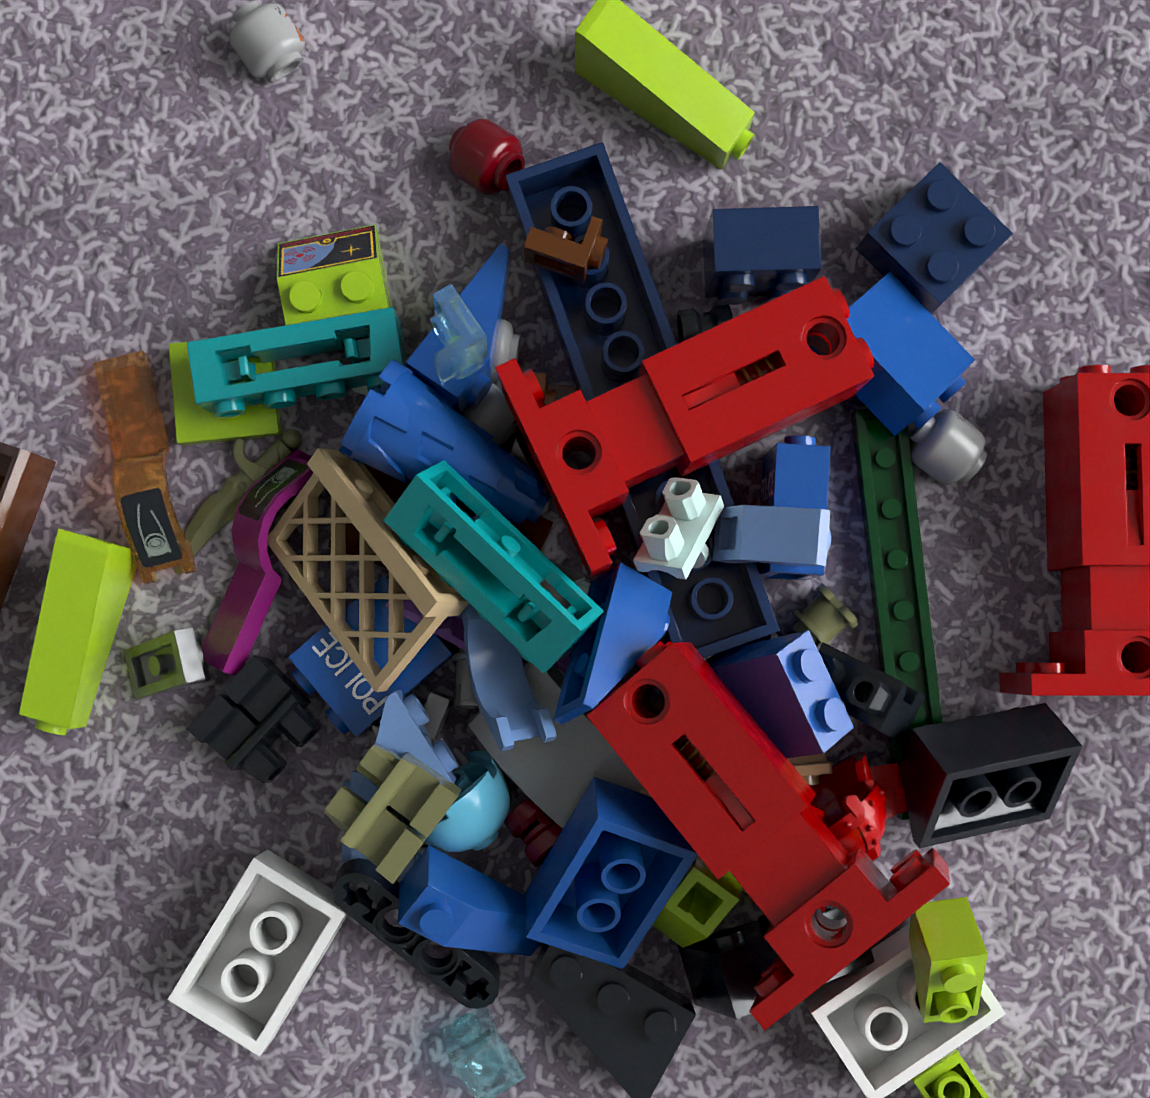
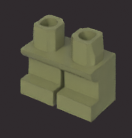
M375 743L356 767L357 771L380 787L369 802L365 801L344 785L323 812L338 828L345 832L340 841L346 846L358 850L377 866L375 869L393 884L457 799L462 789L407 752L401 758L395 752Z

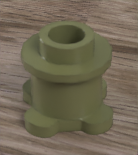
M823 583L816 588L819 594L817 598L801 612L796 609L792 613L798 620L792 626V629L796 633L809 630L816 647L822 644V642L830 645L828 642L847 625L851 629L858 625L856 622L857 618Z

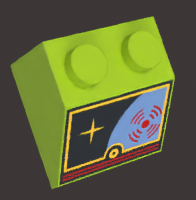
M376 224L278 243L277 283L285 325L392 307Z

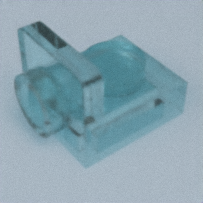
M449 284L432 294L435 316L430 318L437 336L446 346L433 356L435 372L442 383L453 377L463 379L470 376L482 366L484 359L488 357L487 335L453 285Z
M488 1007L479 1008L471 1013L460 1016L452 1025L443 1030L442 1034L449 1062L475 1098H494L526 1078L521 1062L497 1030L493 1015Z

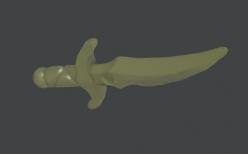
M296 429L285 431L282 440L278 438L255 462L251 461L246 455L245 440H236L233 447L235 462L241 470L234 476L226 477L222 489L207 498L187 526L179 545L182 558L176 560L174 569L176 574H181L205 544L234 519L237 506L249 488L292 454L293 451L291 449L300 446L302 435Z

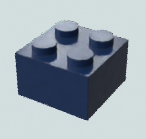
M939 162L867 232L856 250L883 276L891 272L932 314L1013 233Z
M819 206L712 209L703 237L705 298L717 297L719 304L737 305L747 302L748 296H768L769 302L814 281L822 269Z

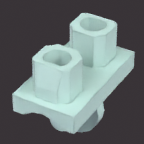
M673 477L669 479L662 491L666 502L658 515L656 514L648 518L640 531L643 543L633 561L637 571L649 572L651 570H660L676 578L686 580L692 568H699L705 563L709 555V548L705 542L720 516L724 504L721 495L702 493L697 480Z

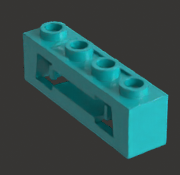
M394 307L187 342L195 402L206 411L214 412V416L218 418L235 417L245 414V407L265 403V408L281 409L296 405V398L316 395L317 400H334L347 396V389L367 386L368 391L370 389L375 390L376 387L380 389L384 381L378 377L388 363L394 359L406 366L407 361L401 320ZM345 346L346 358H350L352 364L343 366L339 360L257 374L255 364L250 363L247 359L260 357L261 362L267 363L343 350Z
M445 460L418 473L383 520L398 534L400 541L419 554L437 572L439 578L445 584L453 587L476 609L478 615L486 623L493 625L516 647L523 659L532 663L543 674L571 650L604 612ZM453 494L479 517L475 522L451 500ZM546 580L571 606L567 609L563 607L552 596V593L544 589L540 583Z

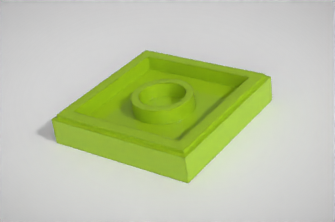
M187 342L168 344L177 444L186 446L238 439L282 436L279 409L265 408V403L245 407V414L227 418L215 417L214 412L210 413L197 405L195 402ZM260 357L247 359L250 363L255 364L257 374L276 371L275 361L263 363Z

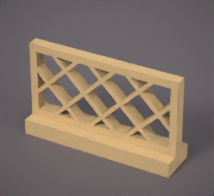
M318 448L307 463L313 471V475L268 535V545L375 692H384L388 690L447 616H459L469 602L453 587L445 584L439 578L437 572L413 549L404 545L400 541L398 534L383 521L395 503L364 464L352 461L338 450ZM324 488L331 495V518H318V497ZM318 524H331V555H318ZM346 524H353L360 533L359 555H346ZM297 525H303V555H297L286 541ZM318 561H331V592H324L318 584ZM346 561H359V593H346ZM374 561H382L389 570V593H374ZM346 599H359V630H352L345 621ZM374 599H389V631H374ZM404 600H412L424 616L412 632H404ZM374 638H388V662L382 670L374 660Z

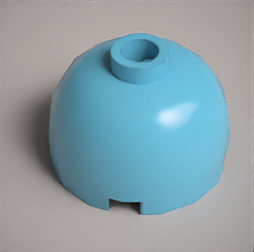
M487 751L465 753L470 762L453 772L457 778L454 784L462 790L428 838H426L425 842L431 847L445 852H463L470 849L478 851L489 846L499 834L498 829L502 826L510 808L509 785L502 770Z

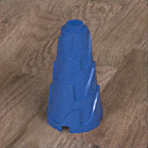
M394 359L391 360L378 377L384 381L381 388L370 389L341 441L340 445L342 446L338 451L352 461L367 464L407 484L408 480L412 481L418 473L445 460L509 522L521 526L526 519L534 524L550 496L542 492L545 483L539 479L537 472L493 442L492 439L494 437L452 408L454 404L414 376L411 369ZM453 494L451 500L454 503L456 502V500L462 502L455 494Z

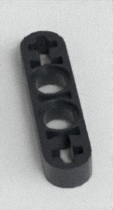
M357 858L342 864L337 872L333 887L334 901L341 910L458 1003L467 1008L479 1009L487 1007L495 1001L499 993L500 969L492 957L484 951L451 948L452 953L445 958L438 959L429 956L424 951V946L434 941L406 927H394L385 920L384 915L387 912L398 909L399 882L396 880L392 884L375 870L377 866L368 859ZM364 881L368 884L367 890L360 887L353 891L349 888L350 883L358 885ZM373 901L377 903L376 908H372ZM462 960H464L463 967L459 965ZM469 977L476 982L469 984L467 983V978ZM483 977L486 979V983L484 985L482 982L477 980Z

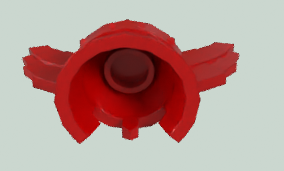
M857 752L833 765L832 774L820 775V784L810 785L816 795L809 806L849 854L861 847L869 858L874 861L881 854L880 840L885 832L886 820L908 810L898 763L869 767L865 752ZM825 906L820 907L821 912L825 911Z

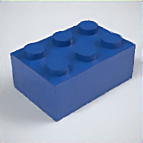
M594 776L525 892L526 938L624 969L698 854L652 797Z

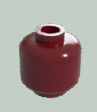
M475 119L466 126L458 128L451 137L449 143V162L452 173L482 194L495 195L501 191H507L505 175L524 169L525 159L522 156L523 151L519 139L489 119Z

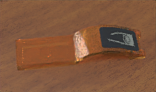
M142 350L94 362L93 365L114 456L112 483L115 503L123 531L143 583L157 582L156 571L180 565L185 574L197 572L191 544L186 539L178 522L170 495L166 470L167 455L170 453L148 355Z

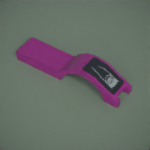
M296 449L255 482L244 495L236 509L231 531L233 549L239 563L201 647L205 662L222 672L234 676L244 667L282 581L280 576L272 569L268 556V531L277 511L290 497L299 494L313 475V471L307 465L311 455Z

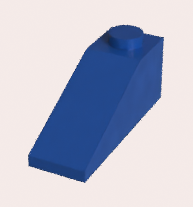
M503 244L497 247L406 361V366L412 370L414 376L454 404L452 408L461 414L470 404L475 407L479 405L488 394L493 380L490 378L509 278V248Z
M621 562L591 581L587 595L604 612L572 648L553 718L554 721L564 724L593 709L632 669L636 661L663 637L670 623V616L667 614L672 596L670 590Z
M428 845L399 883L398 924L444 947L531 956L542 943L526 938L525 895Z

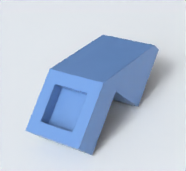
M755 505L724 507L715 524L712 561L725 563L761 562L792 567L826 566L827 552L831 544V531L829 528L830 510Z

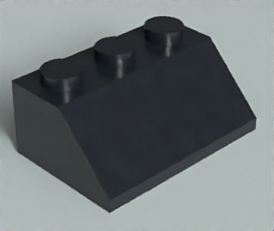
M1046 703L1021 708L1015 707L1005 711L969 716L964 719L927 724L913 728L899 767L914 843L918 848H924L1050 819L1083 747L1082 744Z

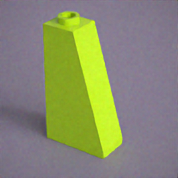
M596 0L575 30V73L719 169H723L730 157L739 161L755 134L749 131L755 112L621 0Z
M58 529L19 715L36 719V729L52 734L66 735L68 729L87 726L139 562V556L135 549L95 537Z

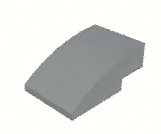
M527 661L523 663L527 681L535 699L542 707L549 708L557 735L554 741L543 743L540 737L516 741L511 750L500 751L480 709L469 720L468 726L497 764L561 828H564L594 776L636 792H640L644 788L587 717L599 704L564 724L553 720L565 674L554 665L543 674L532 663Z

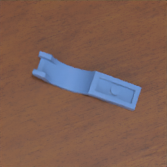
M474 516L470 518L475 522L479 517ZM469 603L461 613L464 624L467 667L478 707L500 751L511 750L516 741L540 737L543 743L554 741L557 735L549 708L542 707L535 699L527 681L522 657L516 647L493 625L486 623Z

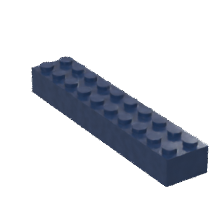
M601 142L505 175L508 198L524 242L530 227L544 231L545 227L550 226L570 233L575 237L574 242L582 244L592 216L603 219L601 236L609 239L599 269L589 267L584 282L533 265L577 391L581 389L587 402L638 378L642 360L675 346L676 342L604 143ZM718 460L682 477L677 466L628 488L629 493L625 504L619 506L635 554H637L643 543L640 531L646 520L656 514L658 515L666 502L662 491L670 478L677 477L697 480L702 493L721 495L724 507L735 506ZM715 525L705 542L709 548V555L705 563L699 568H692L686 580L676 578L660 570L642 572L644 576L672 592L667 613L670 616V623L664 634L667 643L669 641H672V643L691 642L703 658L780 631L756 563L712 561Z

